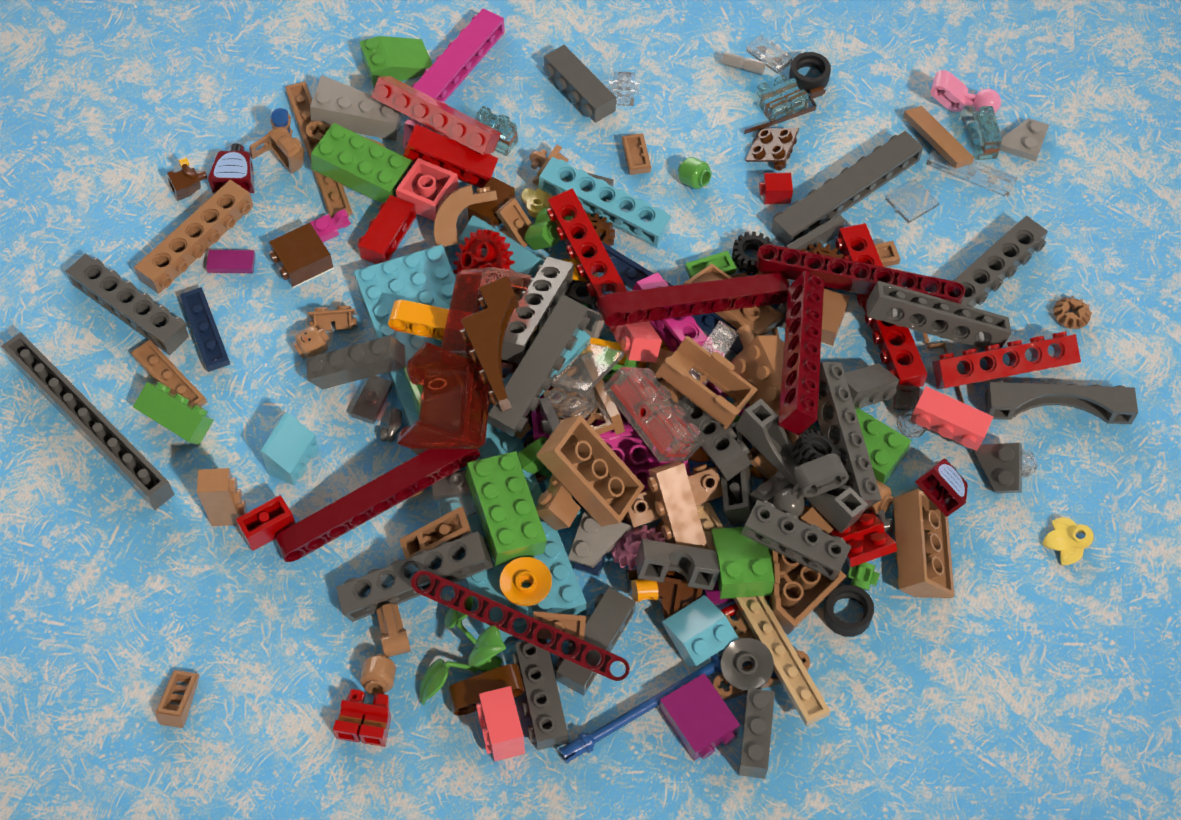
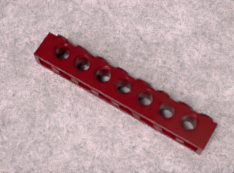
M806 270L788 287L778 423L779 426L798 436L817 420L824 280Z

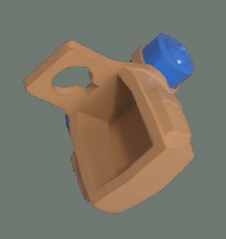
M278 108L272 112L271 125L273 129L264 137L251 144L249 150L252 159L268 150H272L292 174L303 165L304 149L297 138H292L293 130L290 128L291 116L286 109ZM264 144L261 149L256 151L258 146Z

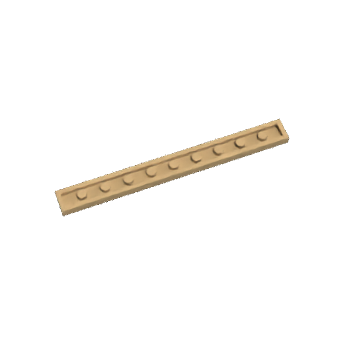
M708 501L696 506L708 549L714 550L711 529L724 527ZM765 597L733 598L756 640L764 643L770 650L774 660V671L805 726L828 717L831 712Z

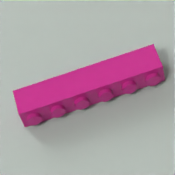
M483 8L478 14L473 16L467 27L460 31L459 36L449 43L443 54L436 58L435 63L425 70L423 76L412 87L438 101L445 102L505 33L504 18Z

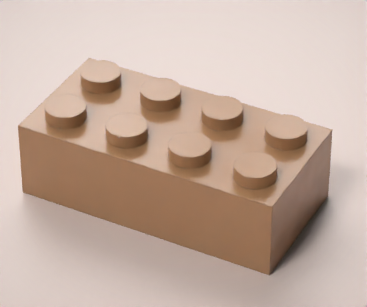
M581 414L563 419L536 455L601 527L620 523L645 487Z

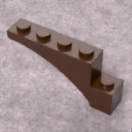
M507 276L479 287L482 297L478 298L482 310L461 319L464 329L460 330L465 344L470 342L473 349L469 350L474 363H480L482 370L478 372L484 385L490 384L492 390L488 391L493 405L499 404L502 412L511 409L502 378V346L514 309L519 307L516 295Z

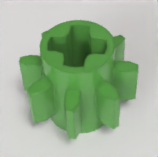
M865 562L853 567L849 566L846 578L852 580L851 585L869 591L870 585H877L880 573L874 572L875 565Z

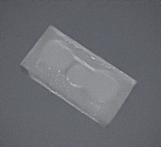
M760 35L747 46L746 52L757 60L766 62V66L776 74H779L788 67L793 59L792 56L763 35Z

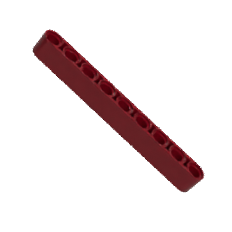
M772 244L762 245L757 253L756 268L762 274L779 272L783 273L786 279L796 280L806 270L824 280V287L868 296L878 281L902 288L907 287L906 289L959 304L962 303L965 294L964 286L955 281Z
M777 272L610 293L600 297L596 305L607 326H618L781 304L787 302L788 287L790 285L784 274Z
M461 431L278 533L275 540L285 562H293L308 555L467 466L468 462L477 460L480 457V451L469 431Z
M421 570L412 576L411 587L418 594L490 626H495L503 632L614 681H622L630 672L629 663L623 657L434 573ZM427 575L431 580L430 587L426 590H421L418 581L422 576ZM447 586H452L455 590V596L450 601H446L442 597V591ZM474 596L479 601V607L477 610L470 612L466 608V601ZM495 607H499L503 611V618L495 623L490 618V611ZM518 618H524L527 621L528 627L523 633H518L514 629V622ZM546 628L552 633V639L549 643L542 644L538 640V633ZM571 639L576 643L577 648L572 655H567L562 650V644L565 640ZM591 650H596L601 655V661L596 666H592L586 661V655ZM621 661L624 663L626 670L622 676L617 677L611 673L610 667L613 662Z

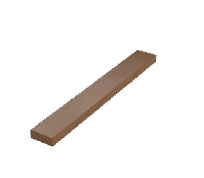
M306 81L285 86L311 162V153L318 143L310 142L306 134V126L311 122L310 105L312 98ZM317 129L315 132L312 131L313 135H315L317 132L320 133L319 129ZM314 171L330 217L333 218L338 211L343 209L346 210L348 216L352 215L343 185Z

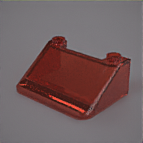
M426 342L407 362V374L410 382L415 385H423L419 421H416L411 427L403 428L399 432L397 444L411 449L481 448L486 441L490 397L488 391H490V384L484 385L478 372L482 370L480 363L475 364L470 359Z

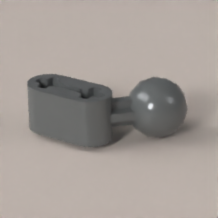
M828 454L797 467L794 471V476L798 483L793 488H783L777 492L773 499V505L784 513H792L798 517L804 510L805 496L814 497L844 485L848 481L849 475L837 454Z

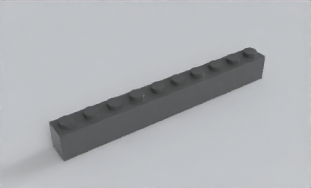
M21 332L1 346L9 361L154 510L158 509L175 495L168 480Z

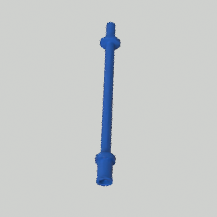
M717 654L711 656V662L594 732L590 734L581 732L578 734L577 739L558 748L559 752L562 753L560 755L565 763L568 764L571 760L585 752H592L596 742L659 706L660 699L705 673L706 676H709L716 671L722 674V656L719 657Z

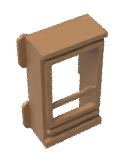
M689 336L684 338L671 357L665 359L655 374L659 379L661 377L664 378L673 388L720 424L725 425L723 427L725 430L758 390L734 372L735 366L718 352L711 354ZM692 368L701 374L699 381L689 374ZM709 380L736 402L732 405L722 396H717L704 386L702 382Z

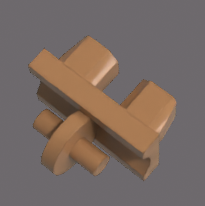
M556 144L548 158L545 156L547 152L544 149L540 152L533 151L530 154L531 167L533 169L540 167L532 181L537 186L539 184V176L552 157L566 162L569 161L564 155L559 153L562 147Z

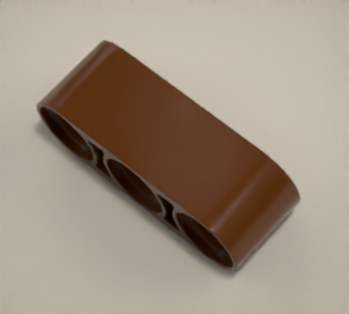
M517 664L503 665L450 685L448 691L453 714L461 716L476 712V704L480 703V693L511 686L513 697L523 694L524 686L519 666Z

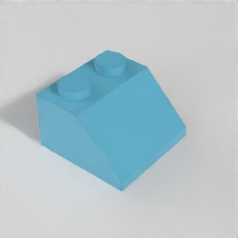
M285 412L260 452L269 475L295 485L298 478L301 479L304 476L310 459H314L317 455L319 446L315 434L290 413Z
M705 595L662 621L664 628L687 667L699 665L726 648L733 641L739 639L727 617Z

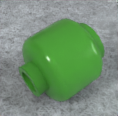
M688 157L678 167L680 182L689 187L700 189L710 182L712 176L710 166L700 159Z

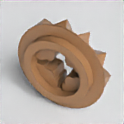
M1063 296L1061 300L1056 302L1053 309L1057 322L1069 329H1080L1086 326L1092 315V312L1089 310V304H1085L1083 298L1078 300L1074 296L1070 298ZM1070 308L1072 310H1078L1076 315L1073 312L1069 313L1068 311Z

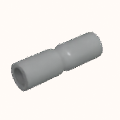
M726 51L722 58V64L738 69L742 68L763 75L766 62L744 58L743 56Z

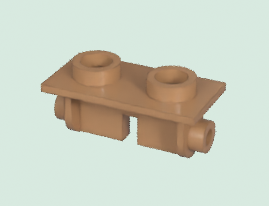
M338 306L337 310L330 311L326 307L314 308V312H308L310 318L314 319V321H309V326L314 325L318 330L323 328L324 331H332L331 322H335L336 330H352L353 327H357V318H352V315H357L355 309H351V306Z

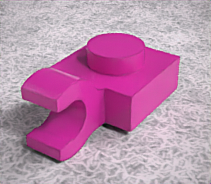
M345 209L338 211L333 218L327 214L309 222L322 242L338 236V229L351 224Z

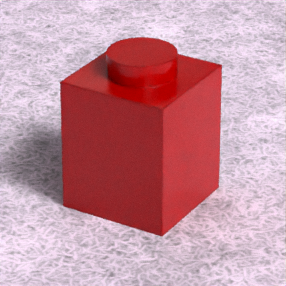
M791 172L764 173L763 182L759 183V195L763 196L764 204H791L793 194Z

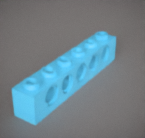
M552 157L539 176V189L556 196L573 188L585 212L593 216L598 213L599 219L607 217V223L612 222L613 226L655 247H658L670 226L671 215L666 211L657 209L642 199H636L628 195L626 191L616 189L608 185L606 181L596 179L586 171L570 166L564 160Z

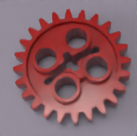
M478 229L477 233L471 232L470 238H464L465 245L459 244L461 253H455L459 259L453 262V264L457 265V269L453 273L458 275L456 278L457 283H460L459 288L463 291L462 295L464 298H467L468 302L480 305L478 298L482 297L479 290L481 286L504 276H507L508 281L512 282L509 274L514 273V270L510 269V265H513L515 261L510 260L509 257L513 255V251H507L510 243H505L506 237L500 236L499 232L488 229Z

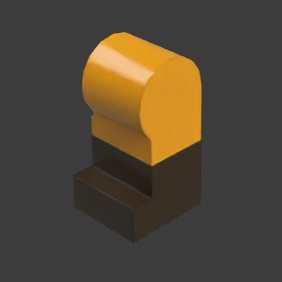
M637 568L632 570L626 569L628 595L634 601L658 600L657 581L638 579Z

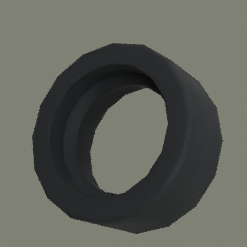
M804 52L798 54L793 58L790 65V82L793 87L805 93H811V89L821 86L825 88L829 82L831 65L828 59L819 53ZM803 67H813L818 69L822 75L816 78H808L801 75L798 70Z
M855 585L839 586L827 597L823 609L824 620L827 626L836 634L844 637L860 635L870 625L874 614V603L870 595L860 587ZM840 599L855 600L864 609L863 618L857 623L841 621L834 614V605Z

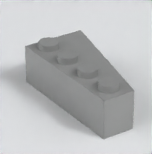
M323 75L320 77L310 105L311 122L320 121L331 126L333 123H336L354 133L394 141L397 140L401 127V112L373 99L370 94Z

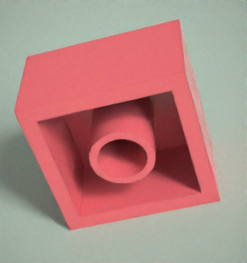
M418 158L397 187V198L413 203L416 214L434 221L436 212L443 200L453 191L459 189L458 176L454 172Z
M511 686L480 693V703L476 704L487 754L492 753L494 762L525 754L524 736Z

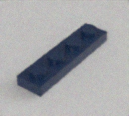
M202 287L179 294L207 371L210 372L230 365Z

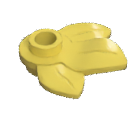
M539 187L536 191L526 188L521 194V200L526 204L528 214L534 218L537 217L543 208L549 207L548 199L553 197V195L539 189Z
M1062 517L1052 520L1055 530L1045 536L1042 542L1043 546L1061 551V565H1070L1079 561L1083 557L1084 549L1093 543V531L1086 525H1077L1069 518ZM1084 533L1085 537L1078 539L1076 534Z

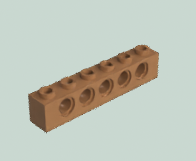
M229 180L134 266L138 279L158 294L165 288H168L173 280L181 273H184L212 244L218 242L220 237L227 230L233 228L240 218L250 212L253 207L250 192Z

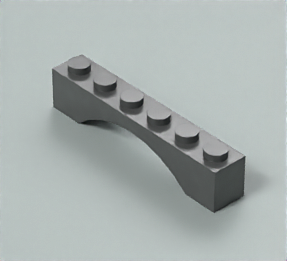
M1004 381L989 382L985 392L986 413L993 416V419L1011 420L1029 409L1049 405L1069 406L1084 410L1097 416L1107 424H1132L1138 414L1135 387H1125L1122 385L1109 387L1098 384L1082 386L1077 384L1056 385L1052 383L1030 384L1028 382L1006 383Z
M760 399L744 410L735 428L795 486L798 482L794 476V471L802 464H797L795 461L797 458L792 456L791 448L793 444L783 427L778 425L779 416ZM845 485L814 497L805 496L840 533L853 525L868 507V504L851 487Z

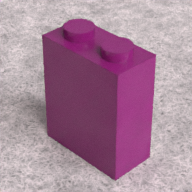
M705 673L660 699V711L694 761L700 757L705 759L711 756L719 745L724 744L726 746L737 739L740 724Z

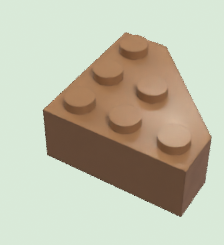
M768 548L774 574V586L772 595L769 596V606L784 632L789 635L840 585L846 575L840 571L837 577L832 580Z

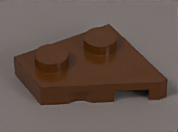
M665 577L663 582H657L658 599L664 619L702 597L703 589L688 587L687 581Z

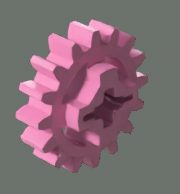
M644 525L642 529H638V527L633 528L627 534L625 533L611 550L614 562L620 563L621 568L628 565L629 570H632L636 566L635 557L642 539L665 542L662 532H657L655 527L648 530L647 525Z

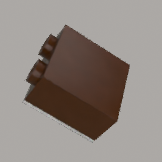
M311 223L269 241L271 251L268 252L274 264L278 263L280 267L278 269L283 280H288L292 288L334 269L331 254Z

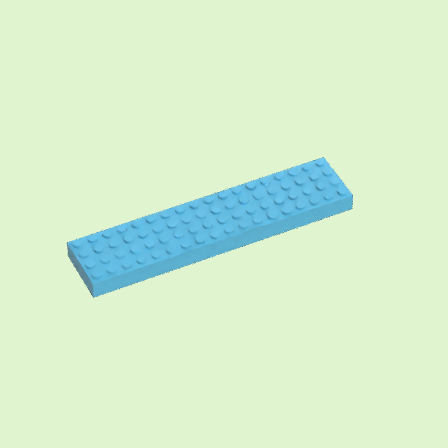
M443 245L354 271L357 288L376 339L391 335L405 345L406 366L450 356L467 389L468 377L473 372L482 370L479 363L475 364L468 357L471 346L398 332L388 326L391 310L396 300H406L470 313ZM402 368L389 372L391 381H393L395 392L414 441L424 428L417 414L404 369ZM469 400L470 417L463 418L460 421L443 423L436 427H427L477 433L479 440L476 442V445L480 451V457L477 460L514 451L518 455V452L524 449L520 438L512 437L488 423V414L494 406L493 403L487 406H477ZM467 466L461 468L460 470H466ZM523 470L535 507H537L538 498L542 491L535 474ZM472 496L435 500L441 517L459 507H463L471 529L470 532L478 531L486 539ZM540 517L547 544L544 554L532 556V558L543 562L550 570L552 576L551 590L544 600L532 606H519L507 600L500 588V575L508 563L495 566L493 559V568L464 579L468 589L530 617H533L534 611L587 615L586 600L559 533ZM465 552L459 555L458 560L465 556ZM525 582L521 586L523 588H528L531 586V584ZM473 596V605L475 610H477L479 601ZM495 607L490 611V618L493 622H499L503 618V611L499 607ZM518 618L514 622L515 631L518 633L526 631L528 627L527 621L524 618ZM480 621L483 631L490 627V625ZM499 630L504 644L519 639Z

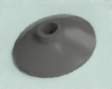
M753 638L735 640L726 647L722 654V674L727 682L737 689L748 691V688L758 689L765 685L772 676L774 669L773 656L768 647L759 640ZM745 662H749L752 664V668L744 670L742 665Z

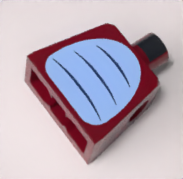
M232 144L230 151H220L217 153L208 176L212 193H216L229 180H232L250 193L255 192L252 159L250 153L244 151V147L241 144Z
M942 459L915 481L919 488L946 517L966 504L968 484L957 472L956 468L946 459Z

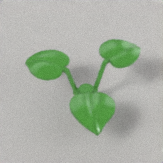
M473 597L468 598L466 601V608L469 611L472 608ZM449 607L444 619L445 626L451 629L457 625L475 647L469 656V665L452 661L444 662L440 658L428 667L422 677L419 688L420 702L425 705L426 700L434 696L444 685L449 667L467 669L474 673L480 670L484 673L501 666L502 659L496 655L505 650L506 646L501 639L500 631L497 627H488L476 640L462 624V620L468 615Z

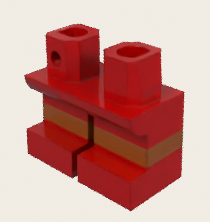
M351 689L347 700L341 701L340 714L333 727L336 739L360 743L361 739V742L364 744L386 747L391 722L389 696L377 693L374 696L372 705L364 704L365 692Z

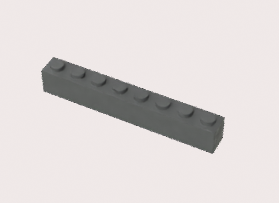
M903 131L898 136L894 135L886 144L876 147L871 154L861 157L856 164L850 168L846 167L838 176L828 179L823 186L817 190L810 191L805 198L795 201L784 212L777 213L773 218L771 233L787 247L788 244L842 214L920 161L923 146L906 131Z

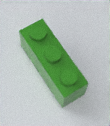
M147 382L133 408L184 440L200 445L214 421L207 416L208 411L198 405L192 407L188 404L189 399L178 393L174 396L169 392L171 388L163 383L157 382L155 385Z

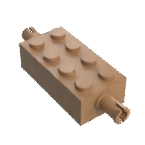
M750 325L741 326L738 328L739 330H736V333L744 348L731 361L735 366L734 372L758 389L748 402L750 406L762 399L779 416L784 345L779 335H757L755 337ZM783 428L789 440L794 445V443L797 441L800 435L798 436L797 434Z

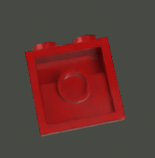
M873 512L862 514L853 525L842 533L834 528L828 534L844 539L846 544L851 546L845 560L850 567L897 551L896 542L885 532L884 523Z

